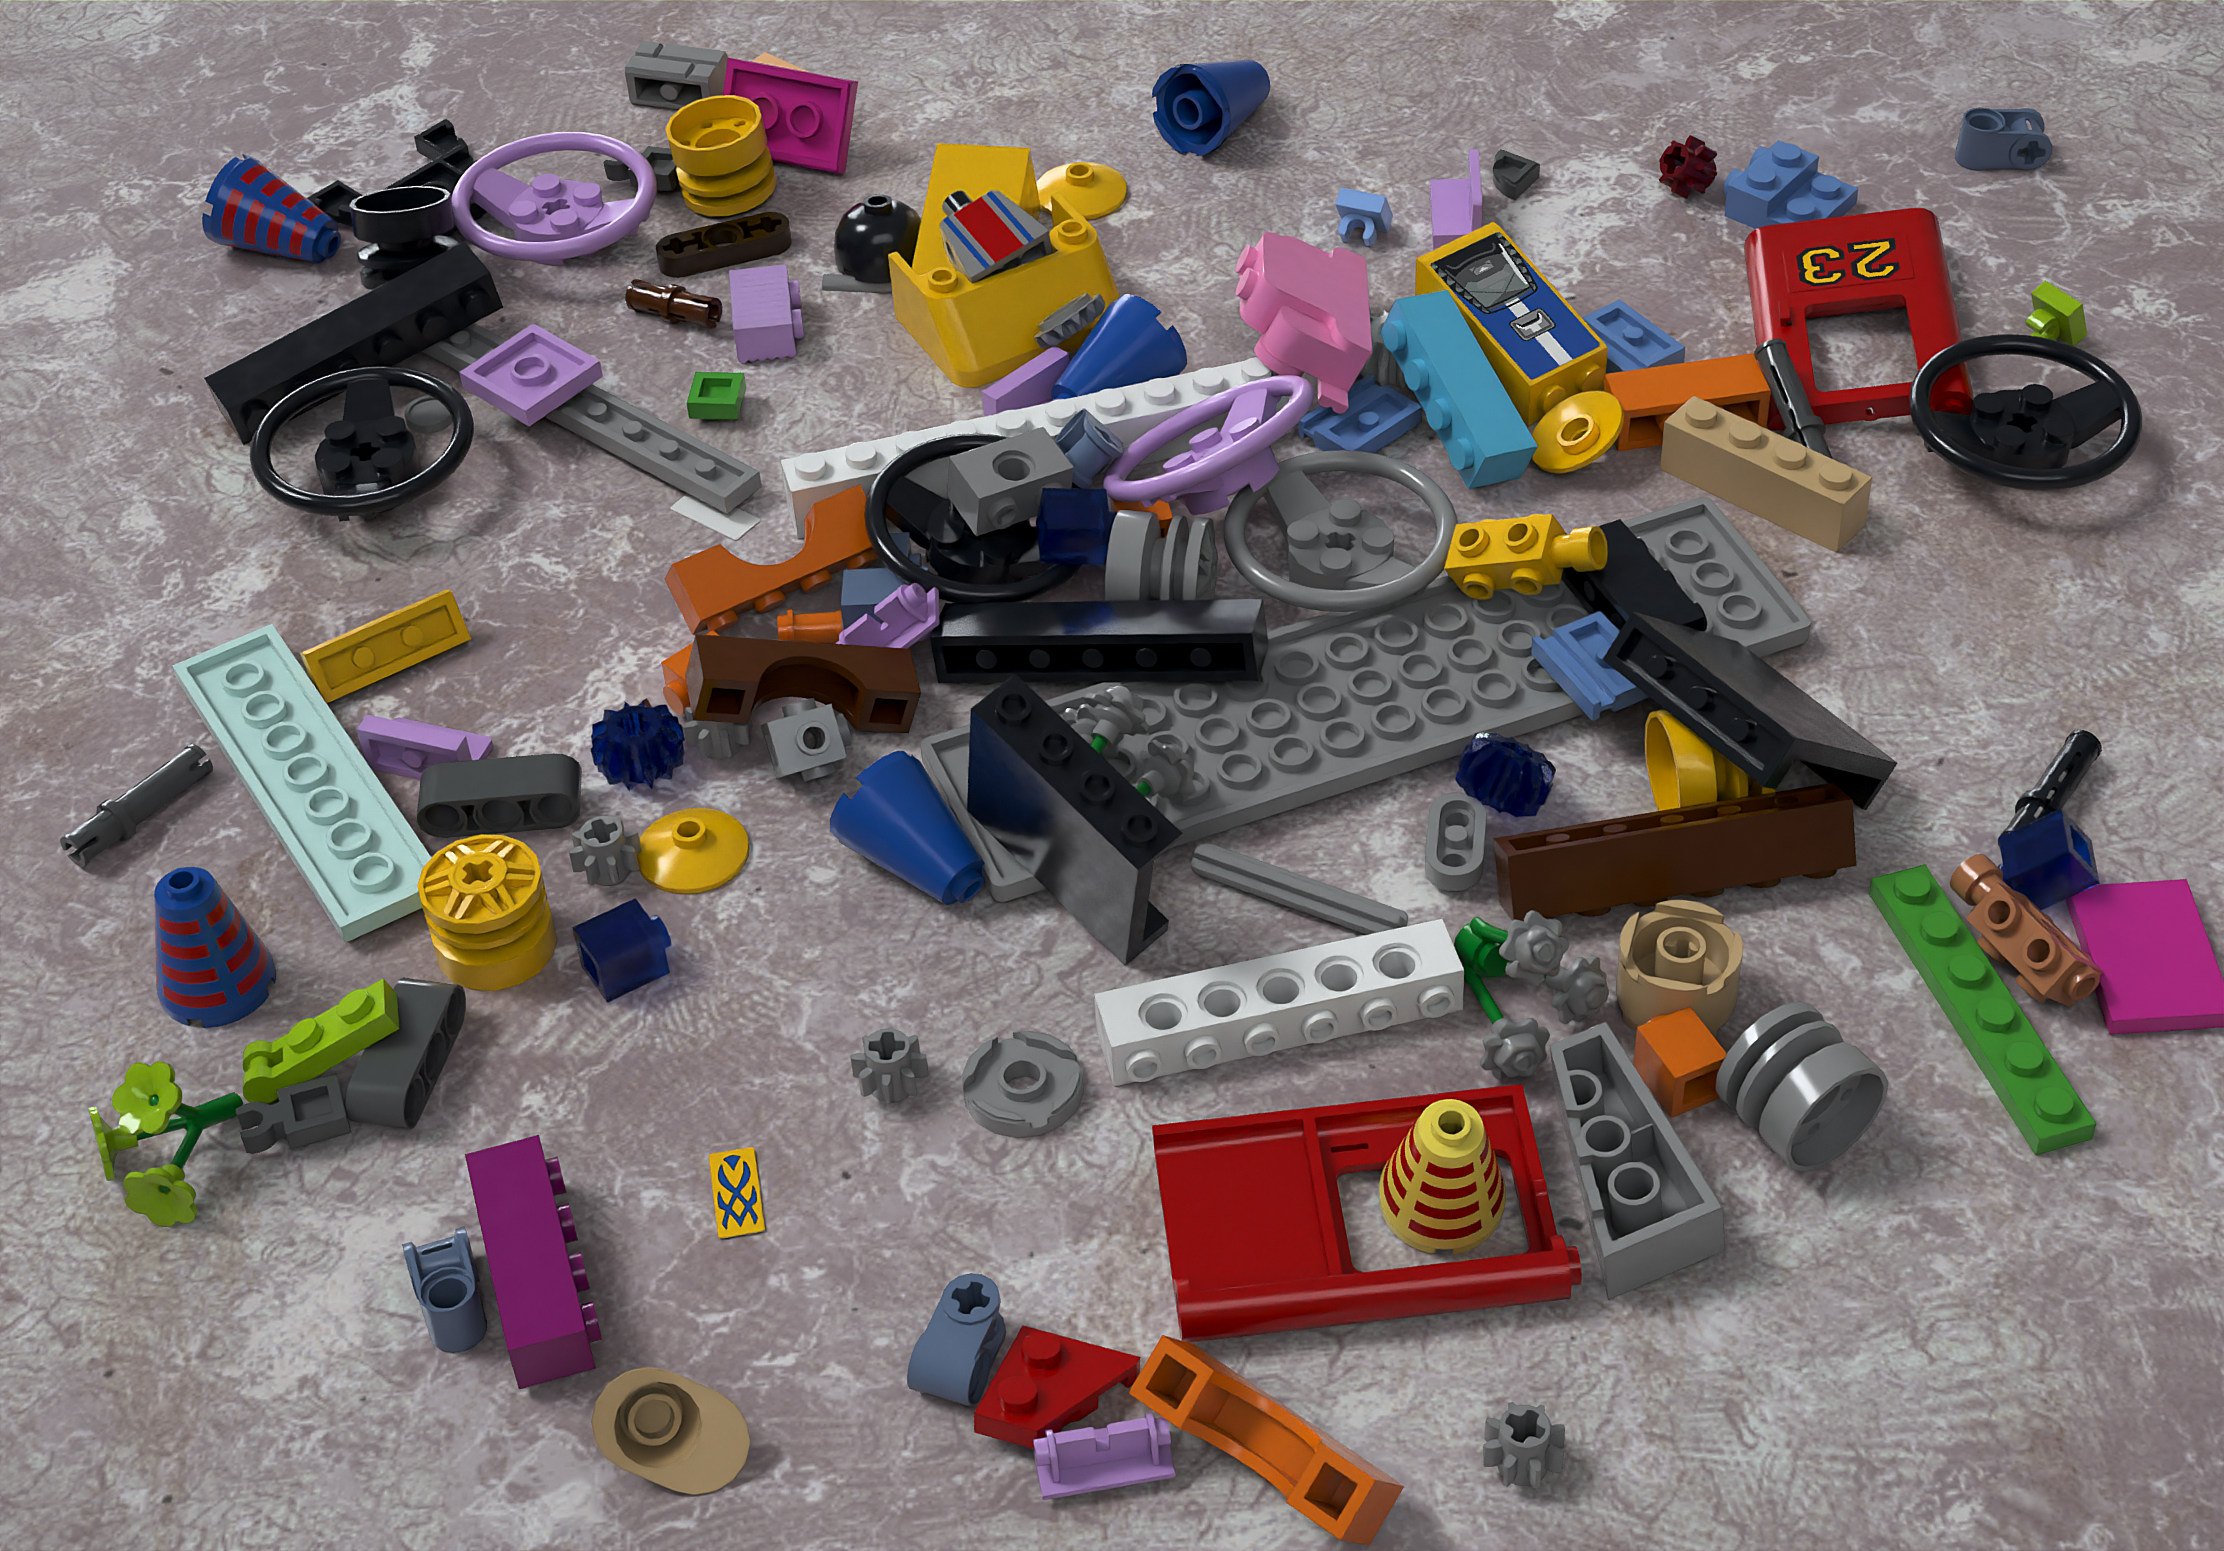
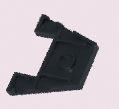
M444 119L414 136L417 152L432 161L383 190L411 186L438 187L446 189L451 193L452 197L454 188L461 176L478 160H474L471 157L468 146L462 137L458 138L456 136L452 123ZM337 180L307 197V199L337 223L352 226L349 205L352 200L362 196V194ZM470 200V213L475 221L481 218L487 211ZM454 224L451 230L441 235L448 236L458 229Z

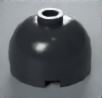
M884 194L870 195L863 202L857 203L843 214L835 231L834 252L838 271L845 275V268L854 271L855 280L861 282H891L888 254L896 251L912 268L921 224V218L916 210Z

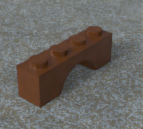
M695 634L685 674L692 717L695 721L748 724L753 712L765 702L777 698L798 697L805 699L814 698L815 701L825 705L832 704V708L842 713L855 730L909 733L921 695L911 650L905 648Z

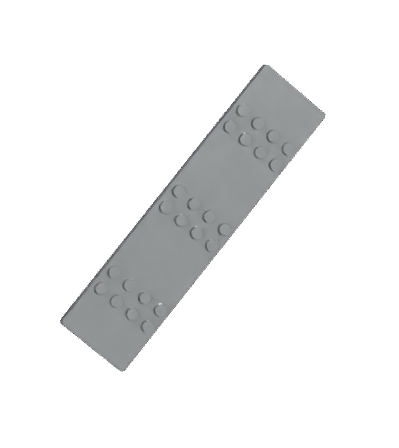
M1696 498L1622 521L1635 536L1643 539L1648 551L1663 568H1667L1672 572L1678 586L1692 601L1700 604L1707 619V629L1705 632L1738 641L1759 658L1808 641L1811 624L1808 615L1710 498ZM1448 575L1433 580L1426 586L1424 593L1417 597L1413 594L1405 598L1404 603L1396 608L1387 605L1362 611L1329 612L1268 631L1269 648L1258 681L1103 682L1045 700V702L1063 718V713L1066 709L1073 708L1079 710L1081 705L1087 704L1084 700L1087 693L1096 694L1098 690L1105 691L1108 686L1116 687L1120 685L1126 687L1134 695L1143 699L1142 712L1146 715L1145 721L1150 727L1146 733H1136L1134 736L1124 734L1123 740L1118 743L1119 751L1117 756L1109 758L1103 755V758L1130 784L1136 787L1138 786V779L1144 775V763L1140 752L1148 748V744L1152 740H1157L1164 746H1180L1184 753L1191 756L1195 763V776L1192 778V782L1196 791L1188 796V799L1183 804L1176 802L1170 797L1162 798L1158 793L1151 798L1145 796L1153 806L1183 833L1182 838L1170 847L1174 848L1584 715V711L1531 655L1532 638L1540 636L1543 640L1553 636L1554 629L1590 615V613L1562 580H1560V584L1543 585L1542 591L1537 595H1524L1511 588L1494 590V594L1490 599L1478 600L1463 593ZM970 724L924 738L920 743L922 763L985 862L982 865V876L993 899L998 902H1007L1046 889L967 811Z

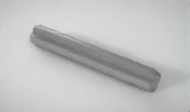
M1209 842L1198 845L1193 854L1191 869L1195 874L1367 935L1406 927L1408 923V915L1403 910Z

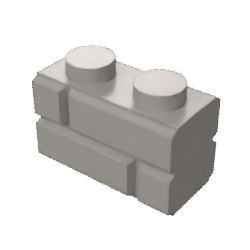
M642 41L635 51V56L633 55L625 66L629 100L634 105L679 110L696 100L723 95L728 55L726 51L672 44L662 45L661 43Z

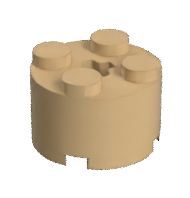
M1688 900L1663 901L1656 903V908L1653 912L1639 917V912L1631 916L1625 923L1620 936L1616 979V997L1623 1011L1622 1019L1625 1024L1631 1029L1636 1030L1638 1026L1646 1024L1656 1016L1669 1015L1691 1007L1711 1034L1716 1037L1719 1028L1729 1020L1737 1004L1743 957V941L1737 929L1734 934L1724 924V915L1716 909Z

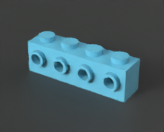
M1448 290L1396 299L1380 331L1384 345L1393 354L1404 374L1407 386L1415 393L1426 413L1430 427L1438 434L1449 454L1452 466L1458 470L1467 488L1471 489L1521 478L1538 446Z

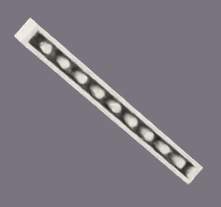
M1253 357L1237 363L1213 368H1202L1195 372L1167 378H1155L1148 382L1115 389H1104L1100 392L1068 399H1057L1050 403L1017 410H1006L998 414L970 420H959L951 424L924 430L907 431L896 436L868 442H856L849 446L826 451L805 453L797 457L780 460L787 507L798 539L805 538L804 519L814 503L859 484L867 497L874 480L888 463L906 450L923 442L957 434L978 433L1012 437L1040 427H1044L1055 441L1064 426L1075 414L1085 408L1124 443L1122 447L1124 450L1160 423L1209 397L1245 383L1267 377L1280 376V374L1266 367L1257 357ZM1281 396L1282 398L1277 403L1275 414L1288 403L1289 396ZM1229 412L1183 433L1152 453L1139 465L1173 458L1182 453L1192 450L1189 441L1197 434L1211 428H1217L1220 433ZM949 457L929 462L905 476L937 495L949 499L947 496ZM1110 464L1101 473L1106 472Z

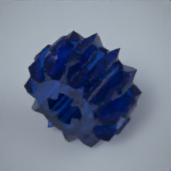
M647 698L637 706H630L624 701L622 709L618 711L604 710L603 720L592 724V748L590 749L594 765L597 766L598 772L603 773V776L606 777L609 785L623 782L628 791H630L637 784L646 783L652 789L654 780L657 778L672 779L674 768L683 765L685 754L683 727L679 724L678 717L670 713L666 704L652 707Z
M1496 732L1475 733L1470 744L1466 745L1458 763L1459 769L1455 780L1464 789L1467 796L1478 799L1482 805L1490 806L1499 813L1507 812L1514 817L1536 816L1540 807L1545 805L1552 790L1556 769L1543 753L1534 751L1529 747V744H1522L1512 736L1507 738Z

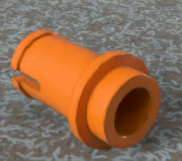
M787 609L786 615H777L778 640L836 643L839 641V634L843 631L841 610H836V612L793 614V609Z

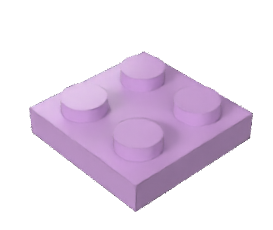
M534 323L459 372L464 389L527 426H531L536 421L542 419L545 415L603 377L599 360Z

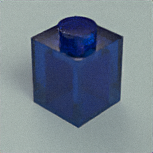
M1042 488L1036 518L1040 564L1104 565L1112 526L1117 515L1116 511H1109L1106 489Z
M2062 808L1999 837L2002 863L1998 865V868L2003 872V881L2011 889L2025 895L2040 910H2044L2100 884L2092 840Z
M636 898L572 927L581 967L607 1003L670 973L665 951L666 948L671 946V939L667 928L658 915L649 917Z

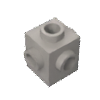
M814 698L783 706L784 718L760 725L776 779L801 771L803 781L806 782L836 773L833 762L847 758L844 747L851 745V736L844 715L842 713L835 715L832 704L817 708ZM805 731L810 732L814 736L815 745L813 749L808 748L803 742Z

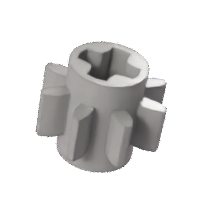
M686 707L687 723L683 725L687 746L699 744L703 758L708 757L714 760L728 759L736 755L742 745L750 744L748 729L753 727L751 717L748 724L695 721L692 717L691 707Z
M597 816L586 821L580 831L572 832L574 848L569 850L573 872L586 871L588 884L593 885L595 883L601 886L616 885L624 881L630 874V871H637L639 869L636 854L642 850L638 831H625L622 818Z
M893 1027L878 1030L870 1036H863L864 1053L852 1054L850 1057L853 1077L859 1079L861 1095L865 1097L872 1094L876 1099L886 1104L902 1101L910 1095L916 1096L915 1078H924L929 1075L926 1054L920 1053L918 1036L912 1035L907 1037L903 1032Z
M1514 1402L1508 1403V1410L1502 1415L1500 1420L1487 1417L1484 1437L1487 1442L1483 1446L1484 1467L1498 1466V1470L1503 1477L1504 1486L1508 1487L1510 1484L1518 1486L1531 1485L1536 1490L1540 1489V1481L1545 1477L1547 1470L1552 1473L1561 1474L1564 1460V1451L1561 1448L1564 1447L1565 1426L1564 1424L1551 1425L1548 1416L1545 1414L1544 1405L1534 1407L1531 1405H1516Z

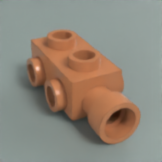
M1977 854L1971 856L1957 867L1950 879V887L1966 904L1970 906L1977 905L1966 917L1982 934L1977 943L1992 958L2001 964H2006L2009 961L2020 972L2015 981L2026 993L2040 1003H2044L2050 998L2068 1007H2072L2077 1001L2086 998L2096 989L2103 971L2093 962L2090 955L2073 943L2053 923L2051 917L2043 913L2025 895L2011 889L2003 881V872L1986 855Z

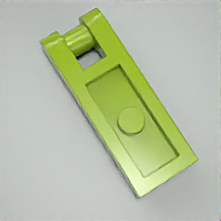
M382 978L365 989L353 990L339 1004L315 1018L301 1020L287 1034L272 1043L258 1040L248 1044L243 1051V1070L245 1074L243 1076L242 1089L244 1098L248 1102L272 1103L278 1099L277 1089L310 1081L399 1029L397 993Z

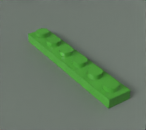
M1924 864L1872 878L1869 891L1870 897L2034 1154L2039 1155L2092 1140L2096 1122L1927 866Z

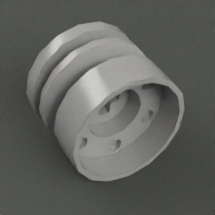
M1130 510L1118 511L1112 526L1107 552L1105 601L1213 599L1218 573V551L1215 546L1213 519L1196 517L1189 535L1187 518L1183 515H1175L1170 523L1166 538H1161V529L1156 513Z
M1797 1001L1781 1005L1768 1012L1742 1033L1727 1052L1717 1073L1715 1090L1721 1101L1732 1111H1736L1747 1126L1759 1129L1764 1143L1791 1169L1805 1172L1820 1168L1841 1156L1862 1137L1881 1110L1886 1100L1889 1083L1885 1073L1859 1048L1845 1043L1839 1030L1833 1024L1825 1022L1819 1011L1810 1004Z

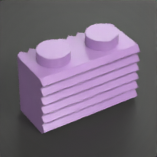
M787 264L729 270L732 321L738 361L745 364L747 360L754 363L757 359L764 362L767 358L773 361L776 357L781 360L786 356L793 359L796 356L795 339L804 338L799 282L798 280L789 281Z

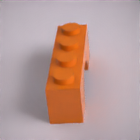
M859 484L813 504L804 519L805 538L803 548L796 556L785 562L774 565L752 564L737 558L721 544H718L673 563L664 580L692 635L708 629L709 632L713 630L716 633H720L739 622L738 615L754 608L758 614L766 613L786 601L784 595L802 588L804 594H808L828 585L833 580L831 575L846 568L866 569L875 564L879 559L869 541L865 528L864 512L867 497L861 485Z
M1162 1335L1128 1392L1179 1429L1205 1440L1253 1469L1285 1496L1287 1504L1341 1541L1370 1546L1404 1488L1402 1484L1195 1344Z

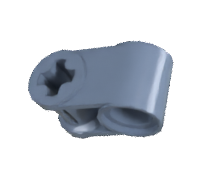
M1972 108L1963 114L1955 151V160L1962 167L1976 171L1988 169L2032 170L2043 166L2050 159L2052 143L2049 137L2043 133L2045 127L2041 114L2034 109ZM2026 121L2030 122L2032 130L2028 129ZM2024 148L2027 154V158L2024 157L2022 152V149Z
M1085 408L1074 415L1055 439V443L1074 467L1072 482L1085 491H1088L1094 485L1095 476L1100 474L1114 458L1118 459L1124 453L1122 449L1124 443Z
M465 1226L455 1229L454 1236L418 1247L412 1242L402 1244L416 1298L419 1300L434 1346L450 1353L463 1352L475 1347L483 1339L487 1331V1320L477 1282H480Z
M969 1273L958 1276L949 1282L943 1290L942 1297L925 1332L919 1337L911 1354L907 1372V1385L909 1389L970 1407L977 1404L985 1389L990 1369L1006 1336L1005 1323L999 1313L1000 1294L998 1286L992 1279L982 1274Z

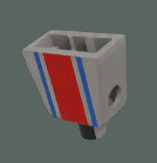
M959 190L951 193L943 202L942 210L948 217L941 221L939 227L945 252L954 269L964 274L971 283L1052 254L1047 228L1000 191L991 190L975 201H972L964 191Z

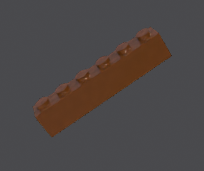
M1834 783L1493 838L1499 903L1512 921L1515 919L1524 921L1526 914L1531 910L1539 912L1545 919H1554V916L1571 913L1589 917L1600 916L1610 912L1613 906L1633 903L1640 907H1654L1656 903L1667 901L1668 897L1685 894L1702 898L1714 897L1722 894L1724 888L1746 884L1753 888H1768L1778 885L1781 882V878L1803 875L1807 878L1821 879L1835 875L1837 869L1857 866L1853 800Z

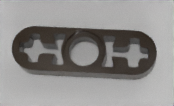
M764 212L667 235L656 244L659 270L668 277L681 278L779 255L787 251L792 244L789 220L781 213ZM723 243H733L727 246H716Z

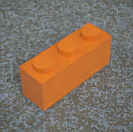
M1753 353L1608 373L1604 376L1603 391L1615 396L1624 410V424L1618 438L1614 442L1618 452L1661 446L1664 422L1693 396L1767 429L1771 390Z

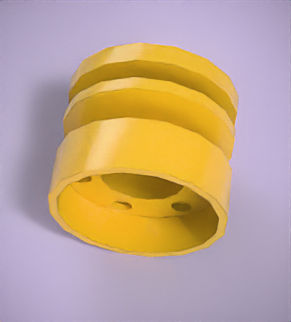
M718 95L703 98L680 108L669 119L665 130L673 161L677 166L676 172L684 203L692 211L706 216H730L746 212L762 204L774 192L777 179L768 146H766L768 141L759 106L750 99L735 95Z
M1667 710L1649 713L1645 726V755L1649 783L1658 811L1776 792L1774 789L1765 788Z
M484 834L456 840L436 852L422 868L417 884L420 900L439 968L453 983L471 990L498 991L520 985L535 976L553 957L557 935L537 855L524 842L505 835Z

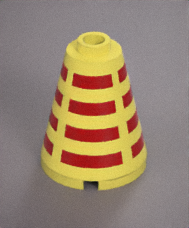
M1444 1099L1429 1105L1387 1161L1381 1174L1379 1205L1383 1218L1399 1239L1417 1250L1436 1254V1249H1453L1452 1254L1469 1251L1482 1244L1494 1233L1504 1213L1506 1202L1505 1181L1486 1129L1478 1112L1472 1106L1460 1100Z

